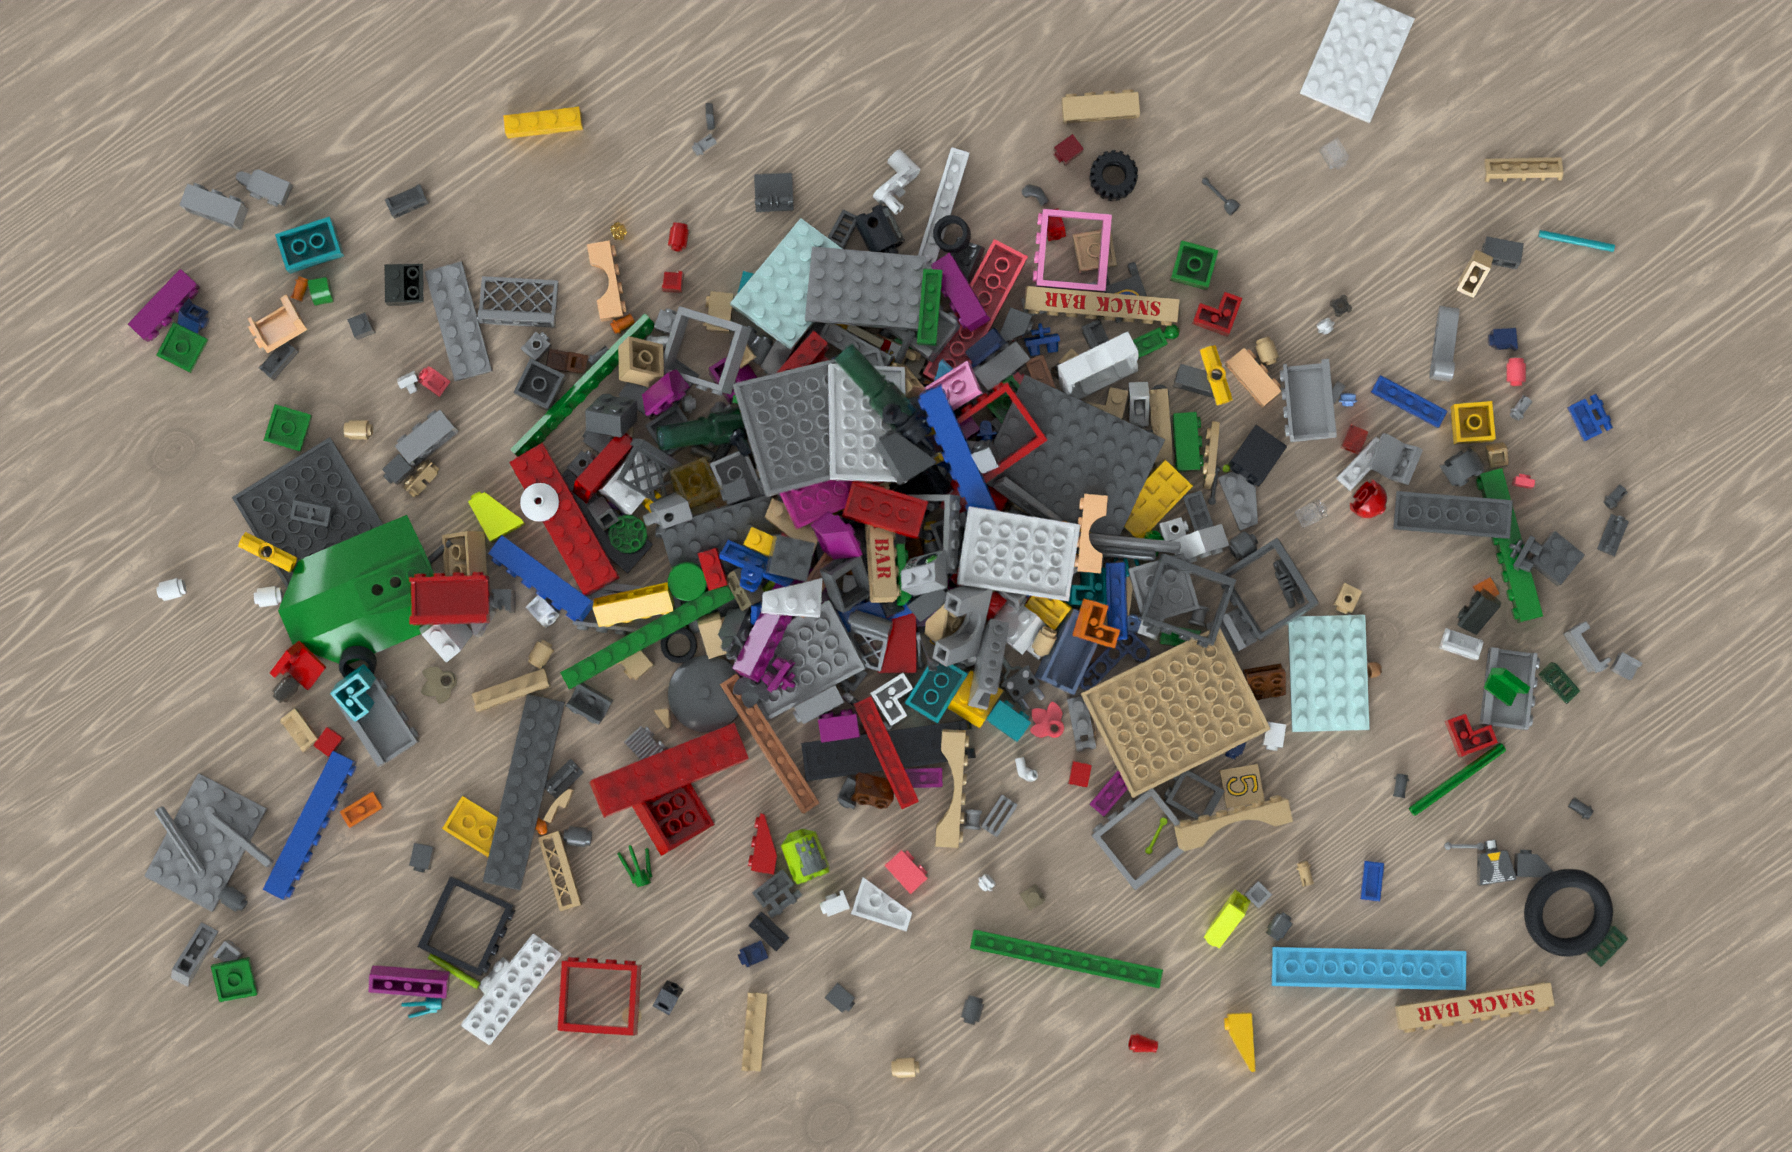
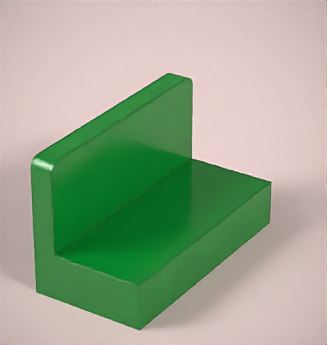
M1492 668L1485 682L1484 689L1507 706H1512L1517 693L1528 694L1530 686L1506 668Z

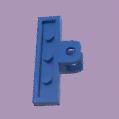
M730 540L727 541L720 553V559L743 568L741 571L740 587L751 592L758 589L763 581V577L784 587L791 586L795 580L766 573L769 557ZM747 581H750V582H752L753 584H752V585H748L746 582H747Z

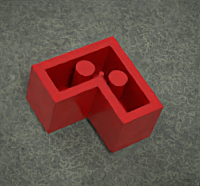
M1224 292L1218 309L1200 303L1192 324L1228 337L1243 298Z
M1461 714L1445 721L1458 757L1498 743L1491 725L1473 731L1466 714Z

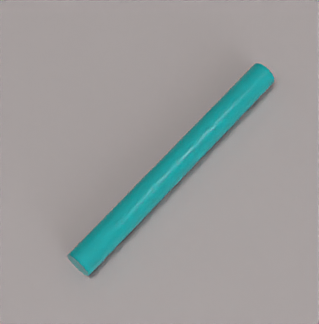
M1539 230L1538 234L1539 238L1614 252L1615 244Z

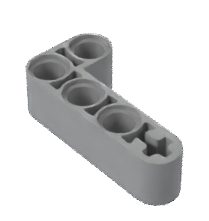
M1439 306L1430 379L1448 382L1453 379L1455 370L1453 357L1459 308Z

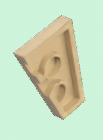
M1212 421L1211 427L1206 430V439H1209L1208 445H1205L1204 456L1207 458L1206 463L1204 462L1202 471V474H1205L1203 489L1210 490L1214 480L1220 422Z
M772 499L765 518L788 537L815 543V550L818 540L811 527L812 523L796 530L785 504Z

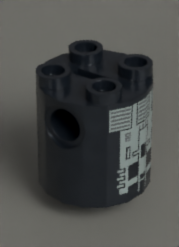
M879 204L872 208L873 212L867 215L862 213L855 217V225L868 251L899 253L897 248L905 242V238L888 206ZM878 220V225L874 228V222Z

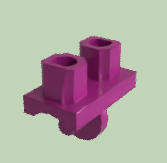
M780 656L777 657L772 665L779 670L778 674L774 675L771 671H767L762 678L764 683L768 685L767 690L770 692L776 691L782 682L783 684L780 688L784 691L788 686L794 688L796 685L793 681L796 674L791 672L787 676L795 662L793 660L787 661Z

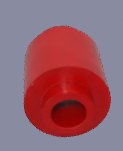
M674 222L673 226L670 227L668 246L671 247V250L682 252V249L687 248L689 235L687 224Z

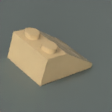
M943 605L926 620L925 635L935 643L938 640L953 635L963 624L966 614L957 617L946 610Z

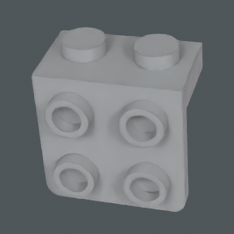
M1383 433L1370 461L1369 468L1392 481L1409 485L1423 449L1405 444Z

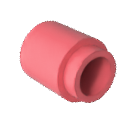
M1523 358L1508 359L1506 375L1510 386H1522V383L1526 382V363H1524Z

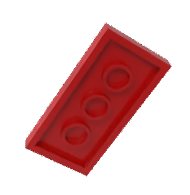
M853 481L842 517L917 539L928 501L862 481Z

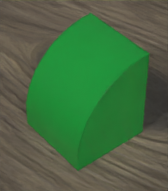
M327 277L308 280L311 298L315 306L334 302L330 280Z

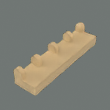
M1561 157L1485 159L1484 163L1485 182H1489L1490 179H1502V182H1506L1507 178H1521V181H1526V178H1540V181H1545V178L1557 177V180H1562L1564 173Z
M1168 389L1149 390L1151 430H1153L1154 434L1165 439L1154 462V467L1159 466L1164 459L1171 465H1174Z
M748 992L742 1071L761 1072L767 993Z

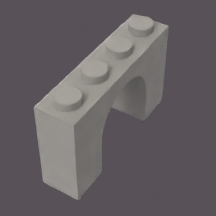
M963 585L947 591L944 608L957 617L966 614V617L957 632L936 641L933 653L935 660L947 667L978 655L992 589Z

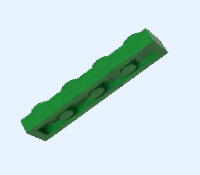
M923 269L917 345L937 346L943 270Z

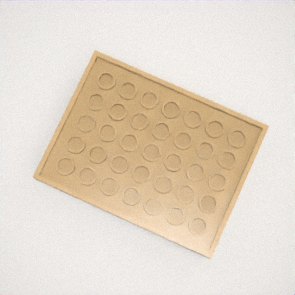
M1221 629L1218 631L1213 646L1201 647L1197 645V641L1190 639V641H1186L1081 693L1132 798L1270 730ZM1210 630L1200 635L1207 638Z

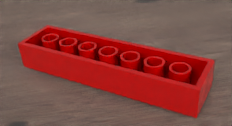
M541 443L510 461L509 463L524 490L532 484L545 483L557 492L559 497L558 510L554 516L542 522L582 593L588 597L619 579L620 577L547 447ZM541 498L535 500L537 505L542 502Z
M732 723L594 778L589 783L601 813L606 818L748 760L749 757L735 723Z

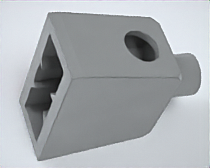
M672 493L651 503V513L643 516L647 526L656 523L662 528L693 519L688 501L677 493Z

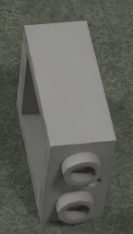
M833 686L795 706L796 711L793 714L798 723L802 721L805 724L821 716V714L842 705L844 701L836 686Z

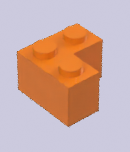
M1083 599L1072 636L1115 649L1120 630L1103 625L1108 609L1107 605Z

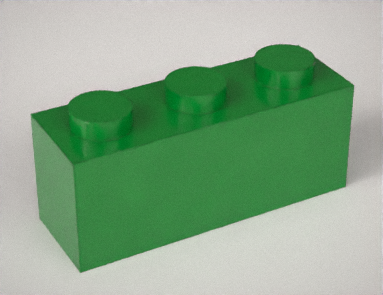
M1197 412L1174 413L1172 420L1176 470L1178 472L1199 471L1201 469L1200 466L1204 464L1203 455L1199 454V447H1202V436H1198V428H1201V418L1197 417Z

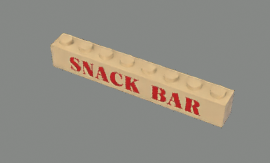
M1026 286L1024 309H1028L1030 314H1039L1040 311H1047V315L1058 316L1059 312L1066 313V317L1077 318L1078 314H1085V318L1088 319L1104 316V320L1115 321L1116 317L1123 318V322H1134L1135 319H1142V323L1153 324V320L1161 321V325L1172 326V322H1178L1180 299Z
M862 481L888 490L891 482ZM865 524L870 603L894 602L900 594L899 584H896V577H898V566H895L897 550L893 544L896 533Z
M1543 982L1397 1005L1395 1010L1398 1028L1404 1030V1033L1415 1032L1418 1027L1428 1030L1434 1029L1437 1024L1447 1027L1453 1026L1456 1021L1466 1024L1472 1023L1475 1018H1481V1021L1491 1020L1494 1015H1500V1018L1512 1016L1511 1013L1519 1012V1015L1529 1014L1532 1009H1538V1012L1550 1010L1549 1007L1555 1005L1551 983Z

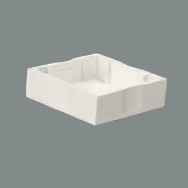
M1123 333L1058 365L1059 385L1062 391L1077 399H1082L1138 372V350L1129 333Z

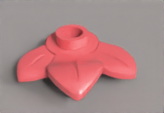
M1051 702L1047 710L1040 708L1032 709V719L1035 725L1030 729V732L1039 738L1046 736L1057 738L1061 736L1064 732V725L1061 721L1063 714L1060 707L1056 703ZM1054 724L1058 726L1056 732L1051 730V726Z

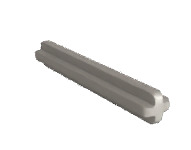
M161 806L156 809V816L194 873L197 874L203 871V864L165 807Z

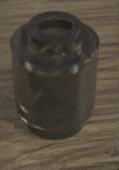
M291 675L283 677L273 688L274 694L272 696L279 703L283 701L287 703L298 691L300 683Z

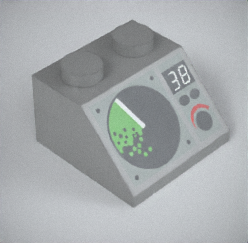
M942 550L911 558L901 571L902 590L916 596L947 588L946 551Z

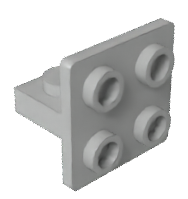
M1239 608L1225 614L1220 626L1233 654L1257 641V638L1255 639L1249 631L1251 628L1249 623H1244L1239 613L1241 610ZM1213 621L1206 625L1208 630L1211 629Z

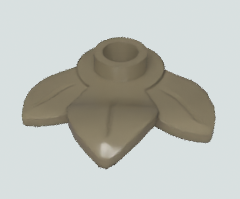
M438 667L424 669L422 673L428 681L424 684L421 693L426 696H436L438 704L446 702L451 696V689L457 684L456 675L451 671L443 672ZM446 677H450L451 682L449 684H445L444 679Z

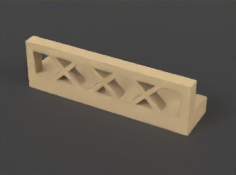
M545 668L472 693L475 711L481 712L551 687Z
M561 831L538 837L559 910L563 911L583 905ZM553 838L555 844L553 851L545 848L543 840ZM553 855L559 858L561 865L558 870L550 865ZM558 874L563 875L566 884L564 888L556 885L555 879ZM564 892L570 894L572 904L562 905L561 897Z

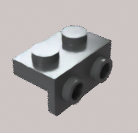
M958 237L955 243H957L961 239V237ZM970 242L964 250L958 253H951L969 283L985 250L984 247Z
M581 683L576 687L566 707L573 713L582 715L589 722L599 725L605 718L613 699L587 684Z

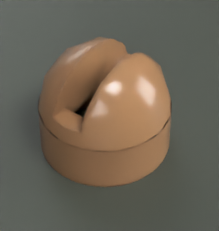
M1367 663V675L1369 678L1377 677L1382 673V667L1379 663Z

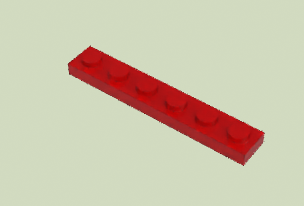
M870 696L855 703V709L901 809L918 803L917 795L872 697Z

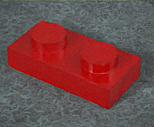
M718 548L698 553L709 591L729 585L722 561L719 558Z

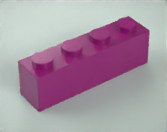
M950 253L931 264L932 269L943 270L941 291L945 297L949 296L952 301L949 305L954 313H959L960 318L958 320L963 328L967 327L972 332L991 320L955 258Z
M179 269L134 316L128 325L145 341H153L159 335L158 331L163 326L166 327L171 323L172 316L176 312L179 313V310L188 298L193 299L199 293L198 289L200 286L183 270Z
M372 965L369 974L368 992L446 998L449 990L450 971Z

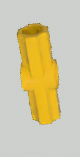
M1216 345L1200 349L1199 351L1207 373V380L1210 383L1216 405L1233 401L1226 379V372L1222 366ZM1219 371L1221 379H1213L1211 372Z
M245 532L239 541L238 547L288 572L292 571L298 559L248 532ZM267 547L272 549V554L269 557L264 556V550Z

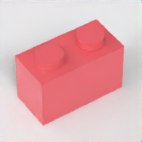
M901 850L885 867L912 894L928 879L925 876L928 872L921 865L917 867L912 862L915 858L908 851L903 852Z

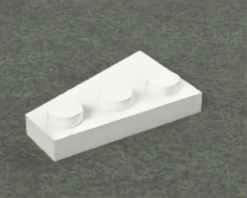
M822 578L763 592L761 613L820 618Z
M863 877L851 914L907 931L912 912Z

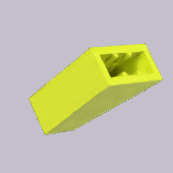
M479 491L473 494L471 500L468 501L489 541L492 543L498 540L501 535L505 536L525 525L521 518L485 492L481 493Z
M1234 890L1204 935L1206 941L1211 946H1216L1220 949L1245 916L1251 901L1237 890Z

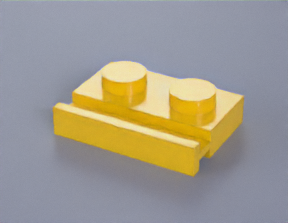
M1032 596L1025 605L1026 608L1036 614L1053 630L1057 629L1058 625L1072 609L1063 600Z

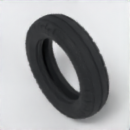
M1561 869L1541 878L1529 892L1524 907L1525 925L1534 942L1543 950L1564 957L1582 955L1598 946L1606 937L1613 919V904L1606 887L1595 876L1578 869ZM1575 887L1582 889L1590 895L1594 904V916L1588 928L1581 934L1571 938H1560L1549 933L1543 921V910L1547 900L1551 895L1563 888Z

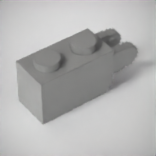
M259 169L253 171L252 175L241 171L235 176L240 184L246 186L251 197L258 200L261 197L268 200V204L278 207V205L285 206L293 187L290 182Z

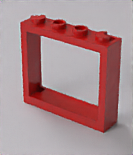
M1008 382L996 384L992 388L994 391L988 395L984 393L976 399L977 403L973 406L968 404L961 409L962 413L957 416L960 424L1001 394L1007 392L1037 435L1001 460L998 468L983 473L982 476L985 483L1047 441L1046 435Z
M568 957V960L562 961L557 1031L627 1036L638 1035L642 965H636V961L624 960V964L617 963L615 959H606L605 963L598 962V958H587V961H579V957ZM570 967L631 971L628 1026L567 1023Z

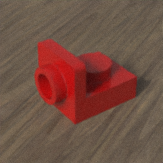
M1048 216L1047 240L1050 242L1066 237L1062 217Z

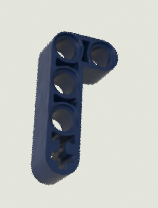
M1128 631V635L1132 638L1131 645H1125L1122 640H1117L1115 649L1119 652L1117 659L1109 657V651L1114 648L1108 647L1085 671L1079 684L1080 688L1087 691L1095 687L1127 653L1137 662L1146 661L1150 657V649L1134 633ZM1138 648H1143L1146 651L1145 658L1140 659L1136 656ZM1097 663L1105 664L1106 670L1104 673L1096 671ZM1092 670L1093 674L1099 677V679L1097 680L1094 677L1091 680V687L1089 685L1084 686L1083 683L1085 681L1083 678H1089L1092 675L1089 671Z

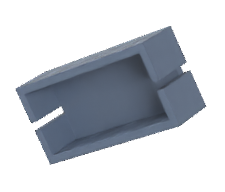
M1072 608L1056 629L1057 639L1050 654L1044 655L1034 677L1066 693L1075 695L1098 644L1072 636L1079 615V611Z

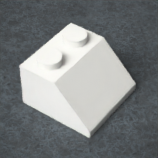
M466 624L423 625L419 628L422 636L445 662H448L459 653L473 635V632Z

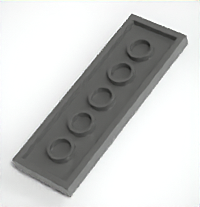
M1396 491L1393 529L1510 539L1513 500Z

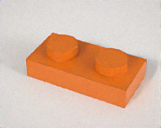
M374 791L339 812L348 827L351 828L383 809V806Z

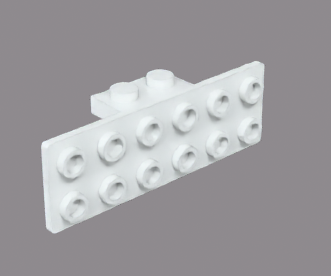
M532 934L511 962L502 957L500 961L495 963L489 975L483 978L479 988L484 993V996L461 1023V1026L490 1045L560 958L561 953L537 935Z

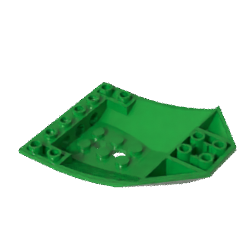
M402 516L298 560L278 609L292 645L300 641L313 654L339 664L342 652L348 647L363 646L375 654L421 634L419 628L423 625L409 624V616H412L411 582H409V578L414 577V574H426V577H434V572L408 516ZM392 577H398L401 580V585L398 588H393L390 585ZM375 584H379L383 588V592L379 596L372 593V587ZM350 659L347 661V664H351L361 659Z

